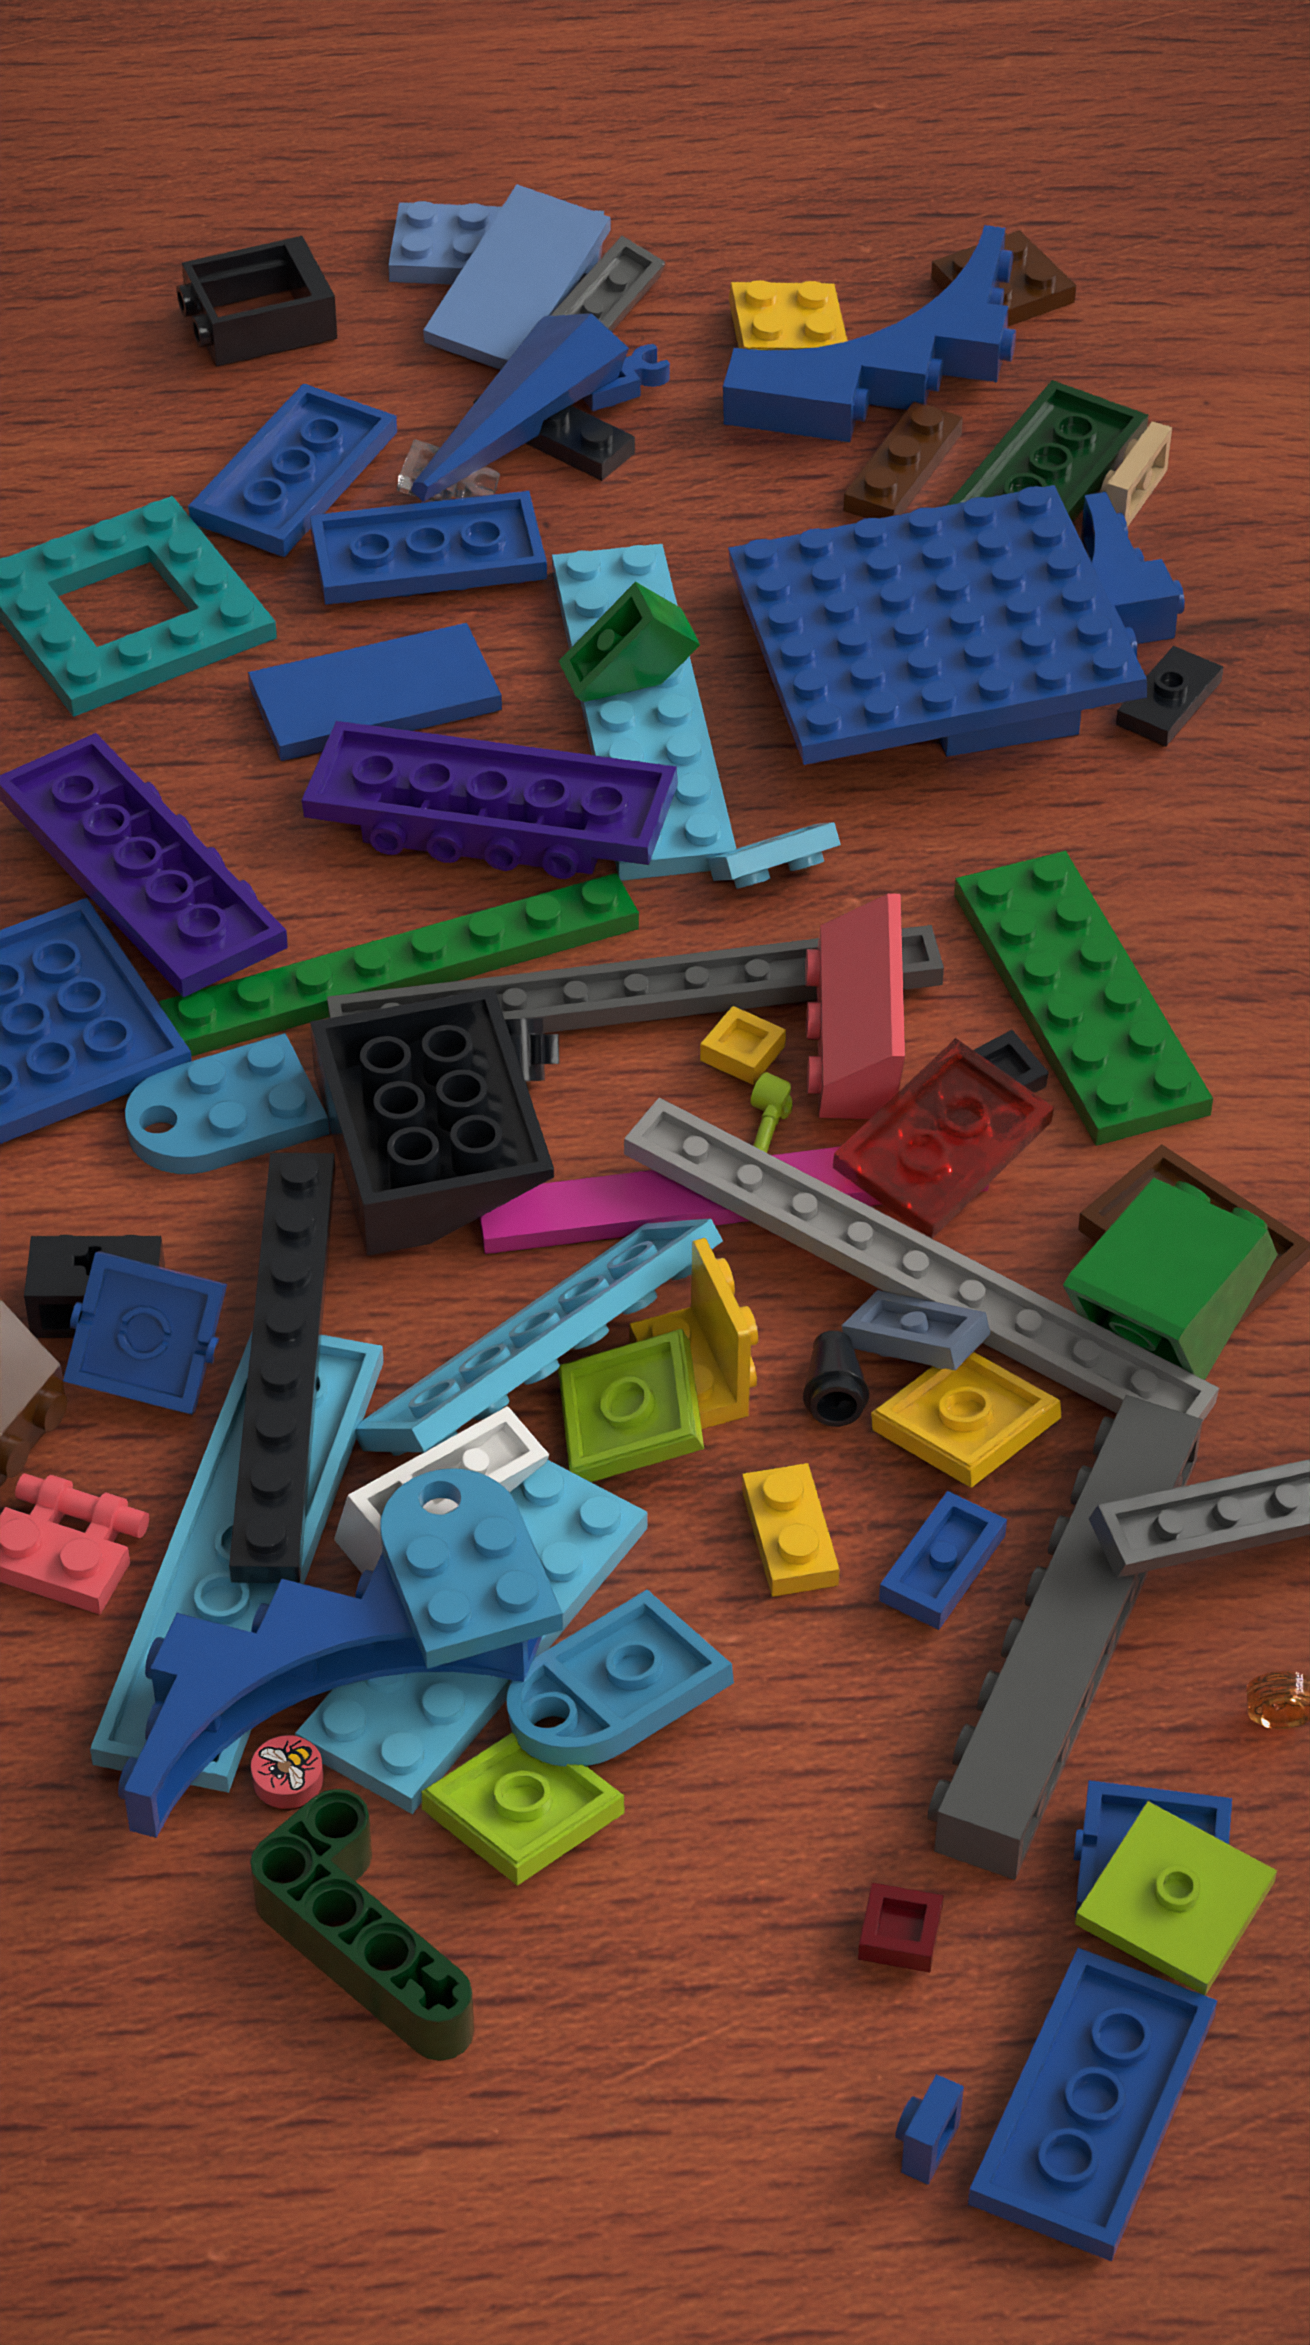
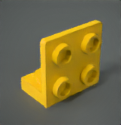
M706 1238L692 1241L691 1307L629 1324L630 1343L683 1329L690 1341L702 1429L749 1416V1389L757 1386V1375L751 1357V1346L758 1344V1330L750 1308L748 1306L739 1307L734 1297L735 1285L729 1264L725 1258H715Z

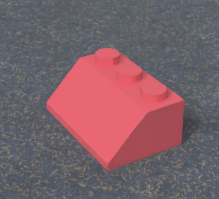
M888 893L820 926L818 948L806 950L805 985L817 987V1002H807L806 1039L817 1040L818 1056H808L807 1094H818L819 1118L894 1120L905 1059L901 895Z

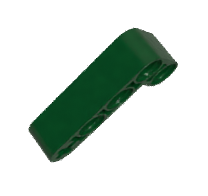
M332 1789L323 1791L302 1806L264 1838L254 1849L250 1864L257 1913L265 1923L418 2054L427 2059L438 2061L453 2059L465 2052L473 2039L474 2015L470 1980L462 1970L356 1882L368 1869L372 1858L367 1805L359 1795L349 1790ZM338 1834L347 1835V1836H345V1837L337 1838V1839H336V1838H329V1837L332 1836V1835H338ZM282 1879H295L289 1883H275ZM336 1921L347 1922L346 1924L337 1927L325 1926L328 1923ZM388 1964L399 1966L395 1970L389 1971L376 1969Z

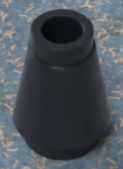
M827 1331L817 1336L814 1340L803 1392V1401L813 1417L824 1425L840 1427L851 1424L861 1416L863 1409L866 1407L870 1396L869 1389L850 1337L840 1331Z

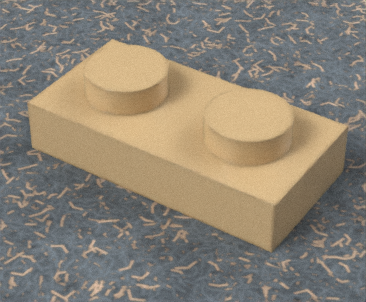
M1152 421L1139 440L1132 439L1124 453L1122 464L1117 471L1110 470L1103 481L1100 493L1106 492L1116 513H1123L1127 527L1167 472L1172 427Z

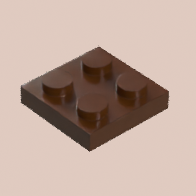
M1020 230L1005 234L1004 250L1013 251V263L1009 283L1000 282L998 288L1004 289L1003 305L1008 306L1007 327L1075 303L1077 285ZM977 245L932 261L931 279L944 291L966 266Z

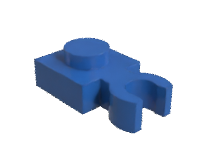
M655 344L640 346L634 350L631 356L625 357L617 379L582 399L592 411H596L640 397L641 385L656 387L670 381V363L668 360L657 363V347Z

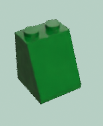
M1153 1177L1071 1271L1063 1287L1078 1315L1205 1380L1278 1254L1267 1230V1224L1258 1216L1238 1207L1233 1208L1230 1213L1210 1204L1211 1200L1204 1192L1188 1183L1177 1181L1173 1187Z

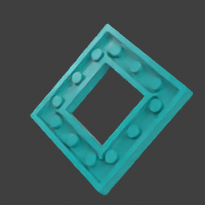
M173 496L151 502L146 506L100 521L97 524L65 536L51 539L46 543L11 556L0 558V621L73 717L277 638L276 621ZM150 562L190 612L97 647L58 596Z

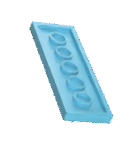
M712 1219L646 1223L362 1420L356 1428V1439L363 1451L391 1452L393 1456L406 1452L424 1453L457 1435L456 1430L472 1418L474 1420H481L500 1411L510 1401L507 1394L523 1382L526 1385L532 1384L551 1375L560 1366L557 1361L558 1357L571 1348L582 1349L603 1338L609 1332L606 1325L609 1321L621 1313L628 1315L651 1304L658 1297L655 1289L667 1280L675 1281L691 1275L692 1241L706 1238L711 1249L723 1242Z
M549 1460L509 1492L518 1505L563 1613V1630L544 1635L534 1658L550 1648L647 1530V1512ZM420 1672L377 1677L334 1688L298 1729L296 1736L304 1738L315 1745L320 1752L324 1765L413 1814L422 1803L421 1791L443 1778L507 1700V1692L512 1680L489 1675L458 1672Z

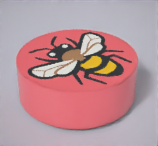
M291 1735L272 1738L256 1750L251 1761L252 1783L255 1793L263 1802L272 1807L291 1809L303 1806L313 1797L317 1796L323 1785L324 1777L320 1752L315 1745L304 1738Z

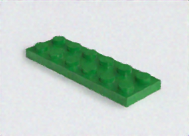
M1067 851L955 878L954 896L1096 1146L1211 1115L1213 1105L1211 1093Z

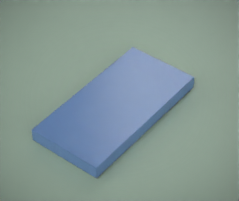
M516 184L424 328V343L501 370L538 321L544 316H550L576 287L611 230V217Z

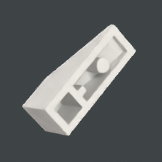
M507 1406L349 1494L334 1540L362 1574L366 1569L374 1571L382 1554L380 1524L384 1507L392 1494L404 1483L416 1476L434 1470L466 1469L491 1477L511 1492L544 1465L548 1460L549 1454ZM437 1498L427 1502L423 1508L429 1513L441 1515L452 1512L458 1507V1504L450 1499Z

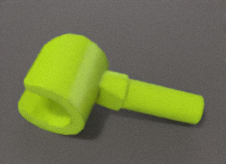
M768 1072L760 1076L751 1096V1105L764 1111L753 1146L766 1153L780 1118H787L793 1108L792 1098L789 1095L791 1084Z

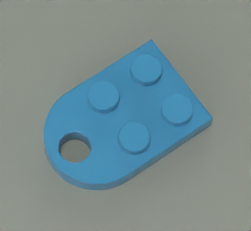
M286 1033L183 1063L152 1075L143 1080L133 1090L125 1108L128 1141L135 1154L148 1165L161 1171L175 1174H196L211 1171L329 1135L328 1116ZM155 1123H168L174 1126L164 1133L145 1131V1128Z
M440 1469L412 1478L392 1494L384 1507L381 1517L382 1553L427 1669L563 1630L562 1610L518 1505L509 1491L499 1482L471 1470ZM437 1498L450 1499L458 1504V1507L452 1512L441 1515L429 1513L423 1508L427 1502Z
M645 1590L536 1656L532 1661L524 1682L512 1680L507 1692V1710L511 1731L518 1739V1745L529 1755L542 1762L564 1767L567 1764L589 1766L602 1763L622 1754L734 1684L732 1663L649 1590ZM551 1716L566 1719L562 1724L552 1728H540L534 1725L539 1720Z

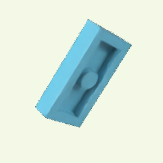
M834 822L819 823L709 857L707 861L713 881L734 879L736 888H742L770 879L768 868L788 862L790 871L824 862L822 851L840 846L841 844Z

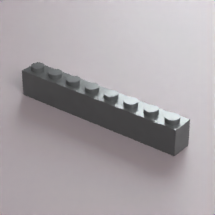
M1125 1395L1115 1419L1106 1416L1103 1418L1093 1447V1455L1098 1456L1093 1468L1085 1465L1081 1467L1072 1490L1070 1502L1076 1505L1070 1518L1060 1515L1052 1531L1048 1546V1554L1053 1555L1048 1568L1037 1566L1030 1579L1025 1596V1605L1030 1607L1024 1620L1014 1617L1006 1632L1001 1650V1657L1006 1658L1004 1666L1000 1673L990 1670L984 1680L977 1703V1710L982 1712L976 1727L965 1724L959 1735L952 1763L957 1765L958 1768L952 1781L941 1778L933 1793L927 1819L937 1822L934 1852L1016 1880L1149 1572L1116 1578L1088 1518L1099 1504L1186 1486L1197 1461L1203 1419L1129 1395Z

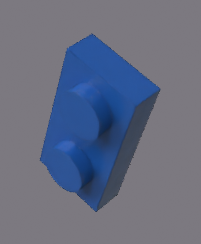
M947 1491L881 1582L879 1601L940 1630L1004 1539L1007 1519Z

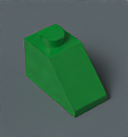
M634 582L558 662L576 698L587 702L663 684L701 644L682 608L641 584Z

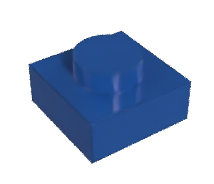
M936 2074L923 2100L915 2096L909 2099L902 2112L895 2133V2138L904 2142L901 2173L929 2185L960 2125L964 2086Z

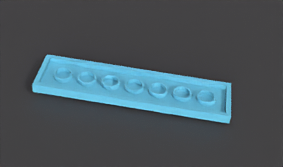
M662 544L634 545L594 551L583 550L574 553L552 555V573L569 649L634 582L641 584L677 605ZM690 656L661 685L587 702L580 700L592 755L677 766L678 785L650 864L643 865L615 861L617 873L621 881L710 871L707 858L737 849Z
M252 1332L92 1742L90 1751L93 1765L123 1771L130 1757L139 1758L146 1743L145 1730L148 1716L155 1703L152 1679L146 1678L145 1675L147 1656L153 1641L157 1637L165 1638L176 1613L251 1632L258 1607L262 1603L270 1604L279 1583H231L229 1570ZM326 1335L321 1336L300 1584H304L356 1441V1428L364 1419L384 1363L383 1347L380 1345ZM252 1729L244 1733L218 1754L190 1785L229 1793Z

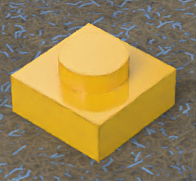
M732 1006L701 1042L700 1061L754 1085L784 1049L786 1029Z

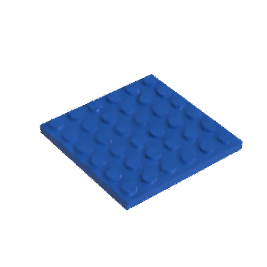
M1055 485L1028 487L1020 492L989 498L975 497L963 503L937 508L924 507L916 509L911 513L880 519L866 518L854 524L828 529H809L802 534L771 540L757 539L745 545L728 548L731 571L804 765L1147 698V678Z

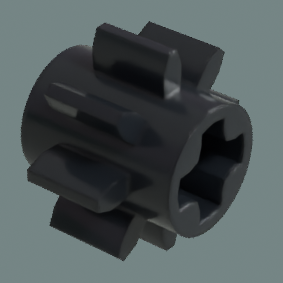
M543 1018L505 1019L525 1081H545V1064H560L559 1034H543Z

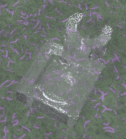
M414 439L400 472L396 490L416 496L411 491L413 482L440 447ZM483 467L428 500L433 502L451 500L452 497L460 499L493 495L497 490L500 473L494 469Z

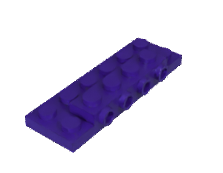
M336 721L303 795L302 807L305 818L361 825L363 843H370L377 851L384 854L395 855L400 853L403 848L428 851L433 858L445 863L455 862L460 856L485 859L490 866L502 871L513 870L518 864L542 867L549 875L555 878L567 879L574 876L576 872L593 874L598 858L643 865L650 864L678 785L677 766Z
M97 733L0 775V801L183 998L288 948L287 930L258 901L250 884L245 880L239 881L225 867L218 851L213 847L207 848L194 835L186 818L181 814L175 815L162 802L155 786L150 782L144 783Z

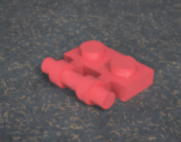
M26 1473L22 1474L16 1486L15 1497L16 1499L35 1504V1507L30 1515L7 1507L4 1508L0 1515V1582L101 1615L130 1565L128 1547L114 1543L119 1532L136 1538H142L149 1524V1513L128 1507L127 1499L105 1492L101 1497L75 1490L73 1489L72 1481L54 1475H49L44 1480ZM64 1514L90 1522V1525L84 1533L59 1525Z

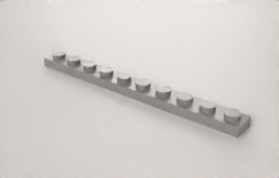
M660 1097L624 1138V1155L885 1292L986 1312L991 1334L982 1343L1115 1413H1118L1125 1395L1201 1418L1203 1421L1216 1404L1219 1387Z

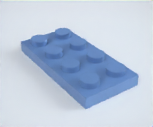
M427 201L414 203L399 202L388 265L389 282L452 285L502 207L484 206L477 203L449 205L433 204ZM595 211L604 215V211ZM602 245L577 285L601 259Z

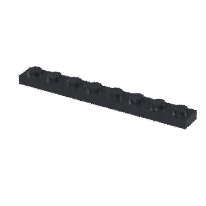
M270 1153L229 1561L231 1583H280L281 1579L300 1583L336 1173L334 1153Z

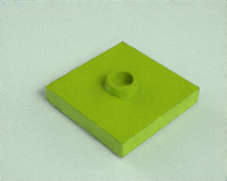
M683 1329L559 1366L558 1372L570 1472L589 1482H594L704 1449L690 1341Z
M510 1733L421 1791L423 1811L517 1886L624 1814V1795L588 1767L582 1764H567L564 1767L542 1762L529 1755L518 1745V1739L514 1733Z
M1147 1801L1077 1911L1075 1925L1200 1994L1206 1995L1275 1883L1277 1870Z

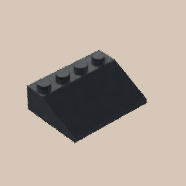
M494 988L310 1022L314 1075L324 1110L328 1116L329 1127L367 1256L431 1244L554 1178V1166Z

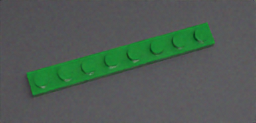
M614 873L204 988L184 998L179 995L159 1001V1005L190 1049L191 1056L304 1025L311 1021L328 1018V996L454 982L638 930L639 911L618 874Z

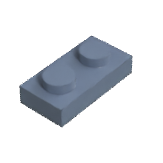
M877 1290L842 1325L843 1333L850 1337L854 1349L950 1370H956L991 1334L986 1312Z

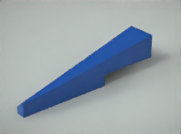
M592 313L544 316L534 326L416 478L411 491L424 502L539 435L544 420L617 379L629 348Z

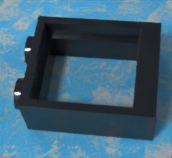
M303 236L182 262L184 284L176 287L179 307L184 317H192V328L199 348L207 347L216 367L338 339L335 295ZM290 290L294 298L292 301L218 317L213 307Z

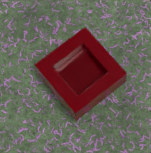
M872 1882L859 1942L858 1960L931 1973L943 1911L944 1895Z

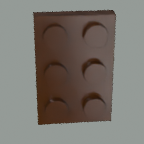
M1162 1144L1085 1208L1079 1216L1078 1230L1097 1243L1153 1177L1173 1187L1177 1181L1188 1183L1204 1192L1210 1198V1204L1230 1213L1233 1208L1238 1207L1258 1216L1267 1224V1230L1278 1255L1238 1324L1310 1261V1242Z

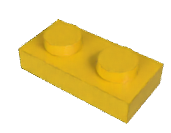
M805 1463L742 1474V1492L772 1597L839 1586L840 1569L809 1464Z

